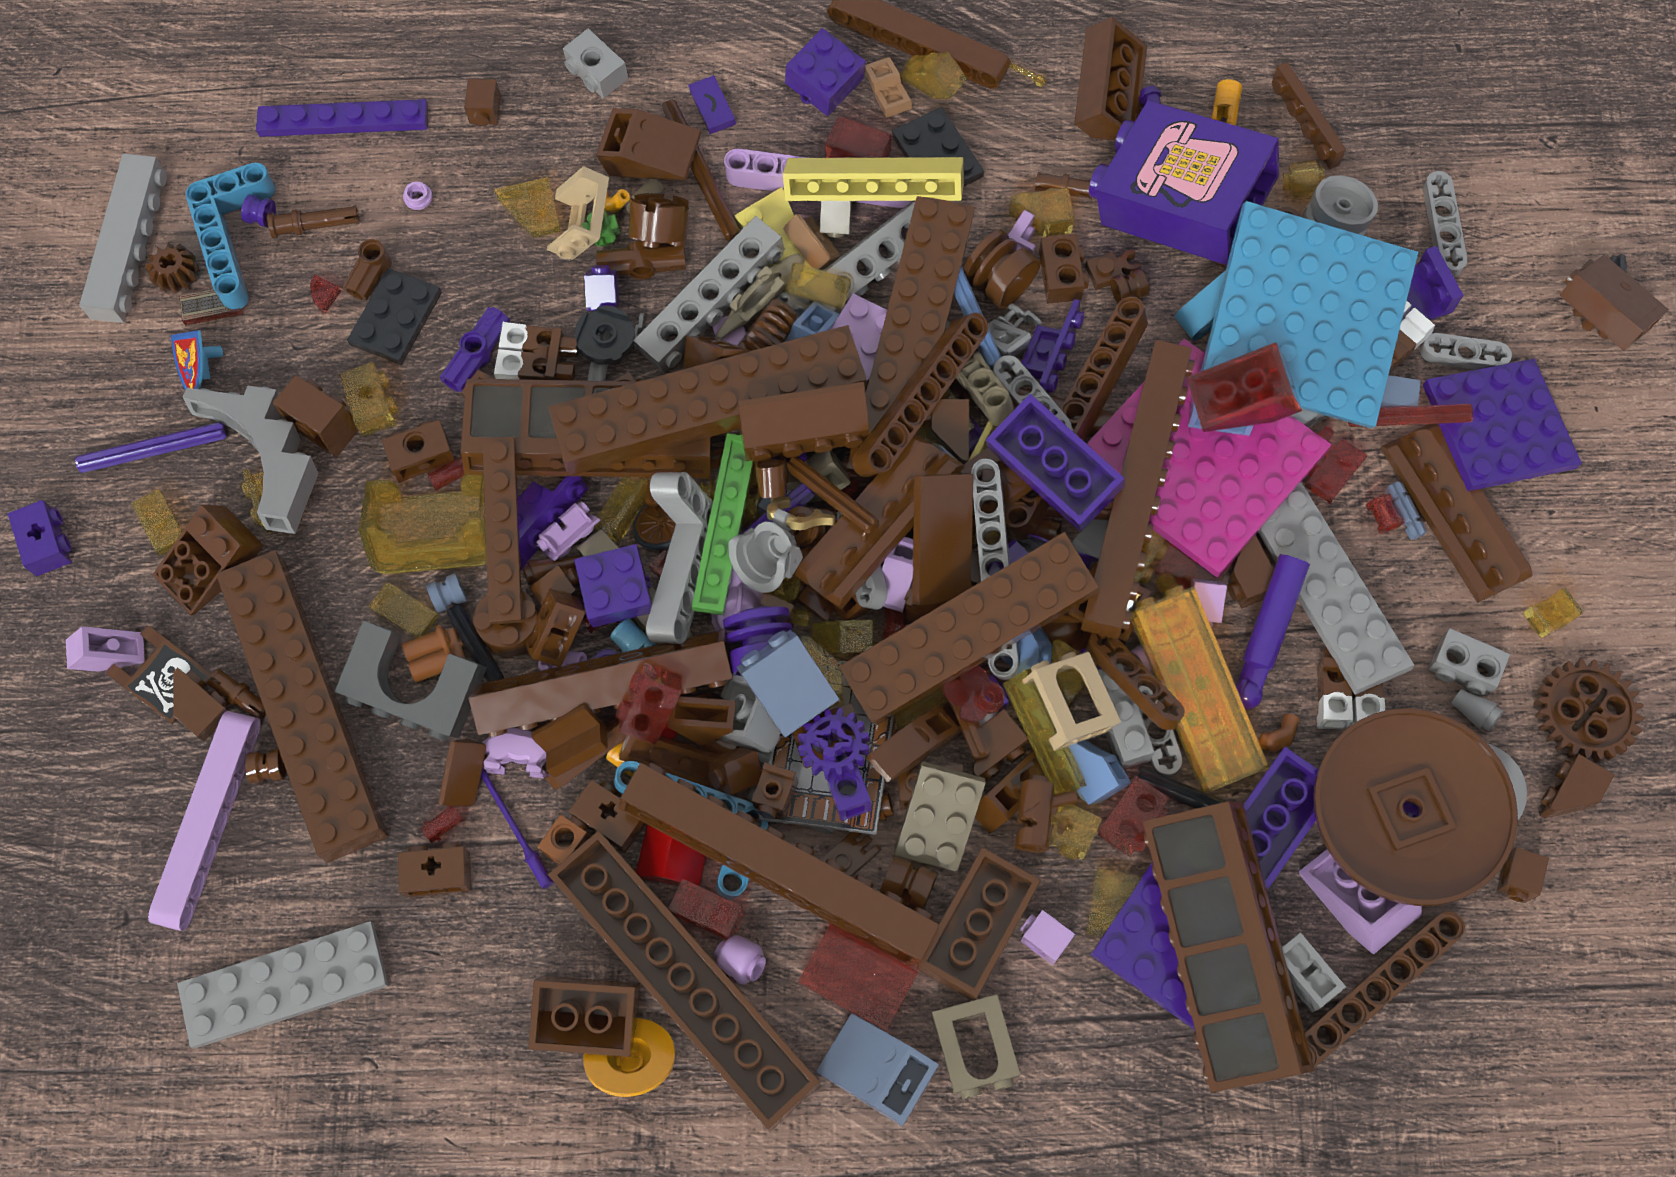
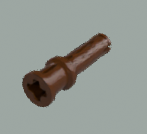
M356 205L306 213L295 209L292 210V213L274 215L271 212L267 214L268 227L272 239L278 238L279 235L296 233L297 236L303 235L305 230L360 224L359 214L356 213L358 212Z

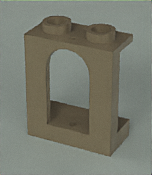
M997 994L932 1012L931 1018L938 1034L953 1088V1096L961 1094L962 1100L981 1095L980 1088L994 1085L996 1091L1015 1085L1013 1079L1020 1076V1071ZM985 1015L997 1054L998 1066L996 1072L991 1077L977 1079L972 1077L965 1068L953 1024Z

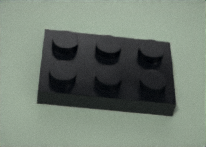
M942 106L892 130V137L906 158L963 157L964 186L984 177L983 168Z
M387 268L347 339L348 343L353 347L402 365L442 294L440 287Z

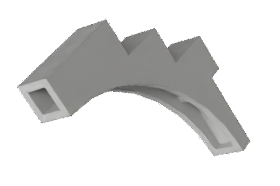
M247 386L244 395H240L235 392H215L205 388H186L183 399L192 415L222 422V424L231 427L248 439L260 453L264 475L263 493L257 514L265 529L295 534L319 473L311 456L297 452L301 438L294 423L280 419L281 414L273 405V401L278 396L277 390L265 386Z

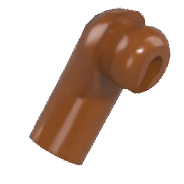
M1284 714L1280 729L1271 733L1263 732L1260 735V747L1268 749L1270 752H1277L1284 747L1288 748L1291 746L1300 718L1293 714Z

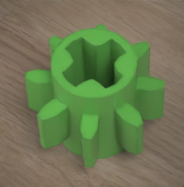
M605 210L600 239L595 242V245L599 247L612 244L616 239L615 234H620L615 214L608 216ZM592 212L587 216L588 222L582 223L583 228L590 230Z

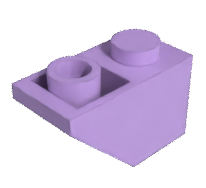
M904 537L886 557L882 568L887 587V599L883 607L903 612L906 603L904 598L913 581V539Z

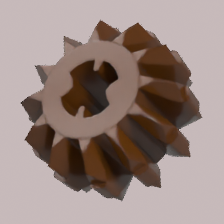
M168 242L165 249L157 247L158 253L156 255H148L150 263L145 266L149 273V279L153 285L158 286L165 293L171 289L172 292L177 294L180 287L189 290L188 283L197 282L195 273L200 271L199 266L196 263L194 254L187 250L185 246L178 244L174 247L173 244Z

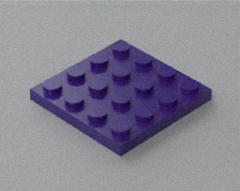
M1535 358L1427 379L1422 385L1467 491L1577 469L1582 464Z
M1173 854L1178 878L1202 873L1177 854ZM1152 861L1090 956L1195 1030L1192 1016L1186 1008L1185 1001L1187 995L1184 983L1179 978L1177 972L1178 959L1175 948L1169 940L1170 928L1167 916L1161 908V892L1159 884L1153 876ZM1214 880L1181 887L1195 945L1243 934L1234 894ZM1246 944L1198 954L1213 1014L1219 1013L1225 1003V999L1229 997L1232 989L1236 986L1251 962Z

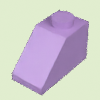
M81 627L66 639L67 669L104 671L108 670L113 664L119 668L142 664L145 662L144 641L140 634L141 632Z

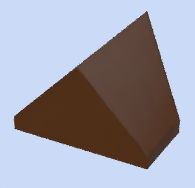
M709 691L684 697L671 696L667 727L700 746L733 732L736 701L726 700Z

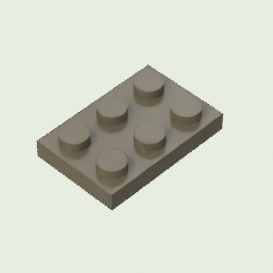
M922 761L894 849V855L958 872L985 787V778Z

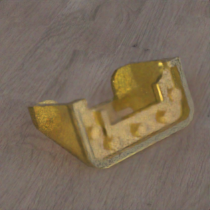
M465 474L461 479V491L404 497H402L398 485L392 481H366L358 531L370 567L381 574H394L487 564L484 475Z

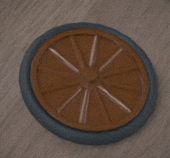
M645 504L635 516L632 531L635 540L644 548L662 550L669 548L676 523L661 506L655 508Z

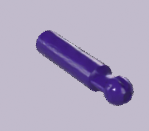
M1280 554L1242 658L1245 661L1238 682L1234 684L1231 690L1232 700L1237 707L1250 710L1259 706L1262 701V689L1269 670L1274 668L1310 564L1306 561Z

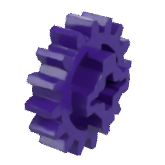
M829 708L825 709L824 717L820 718L817 715L813 718V724L805 723L803 725L807 734H798L799 742L803 744L798 747L800 756H805L802 759L804 766L809 767L813 765L812 773L815 776L823 771L825 780H829L833 773L837 774L839 780H843L844 771L854 775V765L864 766L865 761L862 755L870 753L869 746L865 744L870 739L869 734L863 732L865 730L864 722L855 723L856 717L853 712L844 717L842 708L837 710L836 715H831ZM844 728L848 729L854 735L855 739H853L852 736L846 735L844 732ZM834 741H839V743H835L834 748L829 747L833 745ZM812 749L823 754V761L814 754Z

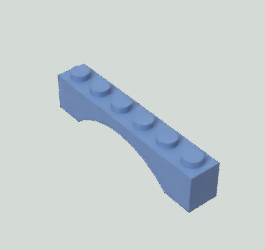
M1040 628L1018 641L1020 666L1017 675L1013 679L1018 688L1026 694L1030 701L1028 704L1029 708L1040 719L1045 728V737L1049 741L1057 733L1053 721L1035 682L1024 684L1022 681L1032 672L1031 667L1045 660H1048L1051 664L1052 644L1043 629ZM1002 656L1001 659L1012 668V658ZM1087 740L1057 750L1061 756L1060 763L1062 767L1071 774L1077 784L1075 787L1078 795L1088 805L1102 803L1132 784L1116 755L1101 750Z

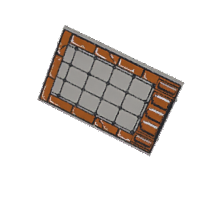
M812 657L840 699L828 707L829 710L852 703L857 722L863 721L865 725L863 732L869 734L870 741L865 744L869 746L871 753L891 737L894 716L877 726L872 724L839 666L846 662ZM780 733L779 742L775 746L774 752L770 754L769 764L796 772L798 785L786 818L776 816L775 819H770L760 815L759 819L784 824L877 835L885 779L875 771L872 764L866 759L868 755H862L865 765H858L871 800L872 811L840 821L827 780H825L824 772L821 771L815 776L812 773V767L804 768L793 734L791 733L784 737ZM846 785L839 792L843 795H852L856 788L852 785ZM770 787L767 793L770 795L776 794L778 789Z

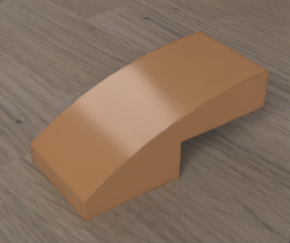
M890 57L865 65L867 79L886 118L912 109L911 99L901 84L900 73Z

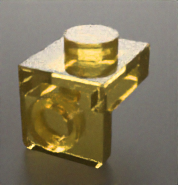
M1566 588L1560 589L1551 597L1529 607L1523 612L1530 626L1541 639L1564 628L1583 614V610Z

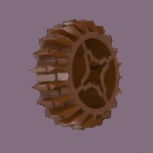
M778 298L772 300L737 346L753 351L781 343L796 321L797 313L791 309V306L785 302L783 303Z

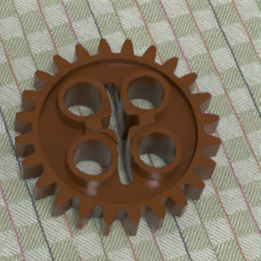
M1583 659L1578 660L1575 666L1568 661L1562 666V669L1556 667L1551 672L1552 676L1548 675L1542 680L1545 685H1542L1536 691L1542 697L1535 700L1534 705L1541 707L1542 710L1538 711L1534 716L1545 721L1538 728L1539 730L1549 729L1550 734L1545 740L1552 741L1556 739L1558 744L1555 750L1557 751L1564 747L1568 748V758L1573 757L1578 752L1587 759L1592 756L1595 763L1601 761L1603 757L1609 761L1616 757V753L1621 755L1627 751L1626 746L1630 747L1636 742L1633 736L1642 732V729L1636 724L1642 722L1645 717L1637 714L1636 711L1644 707V705L1633 700L1640 693L1639 691L1629 692L1627 688L1631 685L1632 681L1621 682L1619 679L1622 671L1619 670L1612 675L1609 673L1610 664L1608 663L1601 669H1598L1597 660L1591 661L1588 666H1586ZM1579 683L1584 684L1589 689L1590 694L1584 693L1580 689ZM1601 690H1604L1605 696L1590 711V716L1582 721L1576 732L1573 731L1572 726L1588 710V705L1598 697ZM1606 704H1610L1615 708L1616 715L1609 712ZM1561 706L1566 707L1571 712V718L1562 713ZM1588 727H1592L1597 731L1598 738L1593 737L1589 733Z

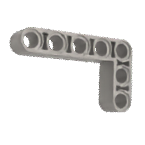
M662 472L653 474L650 481V492L653 499L676 523L648 617L646 634L652 643L682 644L686 641L695 612L692 610V602L713 502L688 473Z

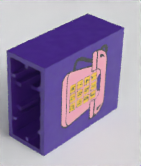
M1148 100L1136 121L1125 120L1121 125L1115 142L1116 155L1110 165L1101 163L1097 166L1090 181L1089 195L1091 198L1097 199L1101 225L1227 265L1242 204L1248 201L1263 206L1280 175L1279 140L1277 137Z

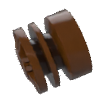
M998 229L990 233L978 244L967 259L963 270L968 282L973 283L972 286L978 291L985 289L984 296L1002 310L1013 304L1028 289L1040 269L1041 262L1025 248L1017 250L1018 243L1013 238H1009L1008 234L1002 229Z

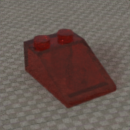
M1276 342L1187 377L1203 432L1272 423L1302 411L1286 358Z

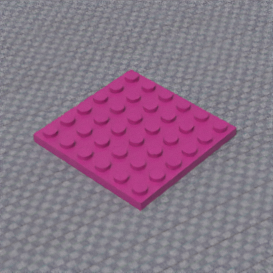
M1183 339L1178 345L1192 348L1189 359L1194 360L1195 363L1191 378H1184L1183 386L1188 387L1184 406L1179 404L1177 406L1176 413L1182 415L1178 431H1171L1169 440L1175 442L1171 459H1164L1162 468L1168 469L1164 487L1157 486L1155 496L1161 497L1157 515L1150 514L1148 524L1154 525V531L1218 578L1329 451L1332 444L1271 400L1259 396L1256 421L1250 436L1188 427L1191 394L1196 380H1199L1205 353L1186 339ZM1144 382L1087 443L1089 447L1120 474ZM1202 401L1206 405H1213L1210 401ZM1233 405L1236 409L1244 410V408L1239 405Z

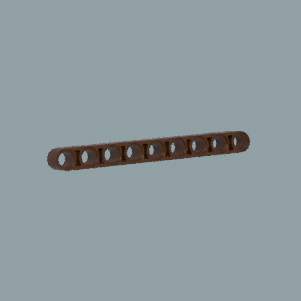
M1126 297L1118 303L1061 407L1062 412L1068 417L1074 433L1084 442L1147 328L1148 321L1144 305L1137 297ZM1136 314L1135 317L1127 318L1130 315ZM1124 339L1120 343H1114L1116 340ZM1105 364H1110V365H1109L1108 367H1106V368H1103V369L1100 368L1101 366H1103V365H1105ZM1089 390H1096L1092 394H1086V392ZM1082 415L1081 418L1072 420L1074 416ZM1033 489L1005 509L1006 525L1012 536L1019 540L1029 539L1027 537L1028 534L1034 535L1050 506L1040 495L1035 498H1029L1032 493L1036 492ZM1020 518H1026V520L1023 523L1018 525L1014 524L1016 520Z

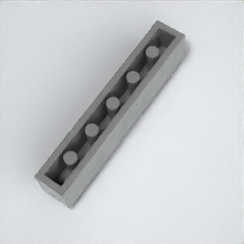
M122 154L79 304L80 308L91 320L125 323L127 313L131 311L132 294L134 287L139 283L141 261H144L146 257V243L148 236L153 232L154 214L159 209V196L162 186L167 181L166 171L156 157Z

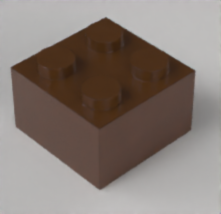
M295 375L273 401V405L284 420L294 423L298 434L337 458L359 431L353 422L354 416L345 409L346 403L337 395L331 394L328 396L322 392L323 389L313 380L308 378L304 381Z

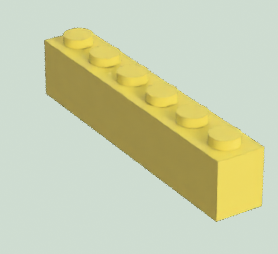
M963 157L788 158L783 171L785 201H916L917 196L947 201H961L964 187Z

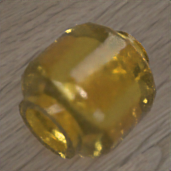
M1316 160L1291 163L1289 172L1283 173V190H1289L1290 196L1294 200L1311 198L1316 187L1325 179V166L1320 167L1319 162Z

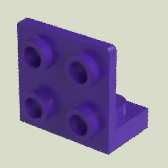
M1437 246L1426 249L1419 263L1415 265L1407 296V302L1411 304L1410 311L1416 308L1427 319L1432 320L1453 313L1463 297Z

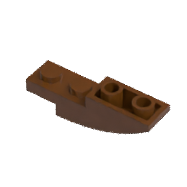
M947 704L941 708L938 705L894 734L872 751L866 759L888 783L919 765L931 753L962 736L963 733L951 706Z

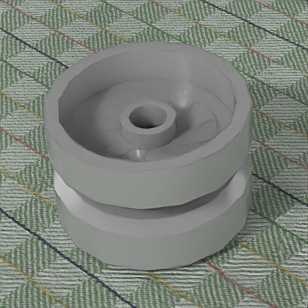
M1343 175L1330 176L1323 179L1316 187L1311 201L1302 214V218L1364 236L1377 214L1378 202L1374 193L1367 185L1357 179Z

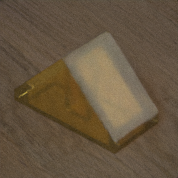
M1054 640L1052 643V663L1058 662L1057 659L1067 653L1075 652L1076 655L1081 653L1061 640ZM1075 668L1056 674L1057 684L1069 709L1086 686L1083 677Z

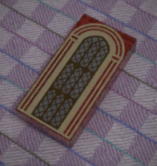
M214 289L179 295L181 319L185 326L243 315V308L229 309L225 307Z

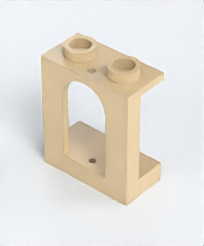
M583 166L556 189L555 199L570 205L571 212L568 230L547 246L548 251L556 253L560 258L573 260L600 239L609 177ZM594 199L590 230L583 228L582 223L585 221L587 204Z
M1070 652L1057 659L1058 662L1052 664L1048 660L1037 663L1031 667L1032 672L1022 680L1024 684L1035 682L1053 721L1057 733L1049 741L1054 751L1107 733L1121 723L1089 652L1080 655ZM1073 668L1079 671L1100 714L1098 717L1078 724L1075 723L1056 680V674Z

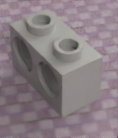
M1449 628L1439 640L1428 671L1435 673L1436 677L1442 681L1456 682L1465 686L1466 690L1472 694L1489 696L1498 687L1510 654ZM1446 653L1453 654L1458 659V664L1450 662ZM1477 666L1486 669L1488 677L1482 676L1478 672Z
M1301 932L1282 947L1293 991L1311 1013L1323 1007L1346 988L1344 983Z

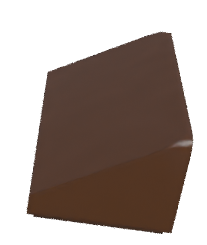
M467 738L450 742L438 804L450 806H472L475 804L486 752L485 743Z

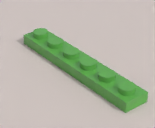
M727 433L692 602L693 611L723 616L725 613L733 572L729 557V541L736 535H740L754 466L753 460L745 461L741 435Z

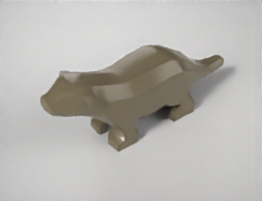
M796 253L780 260L779 264L771 268L765 266L757 274L758 279L743 295L738 294L730 303L732 311L716 333V337L722 340L735 329L757 319L767 305L785 291L793 279H799L804 258Z

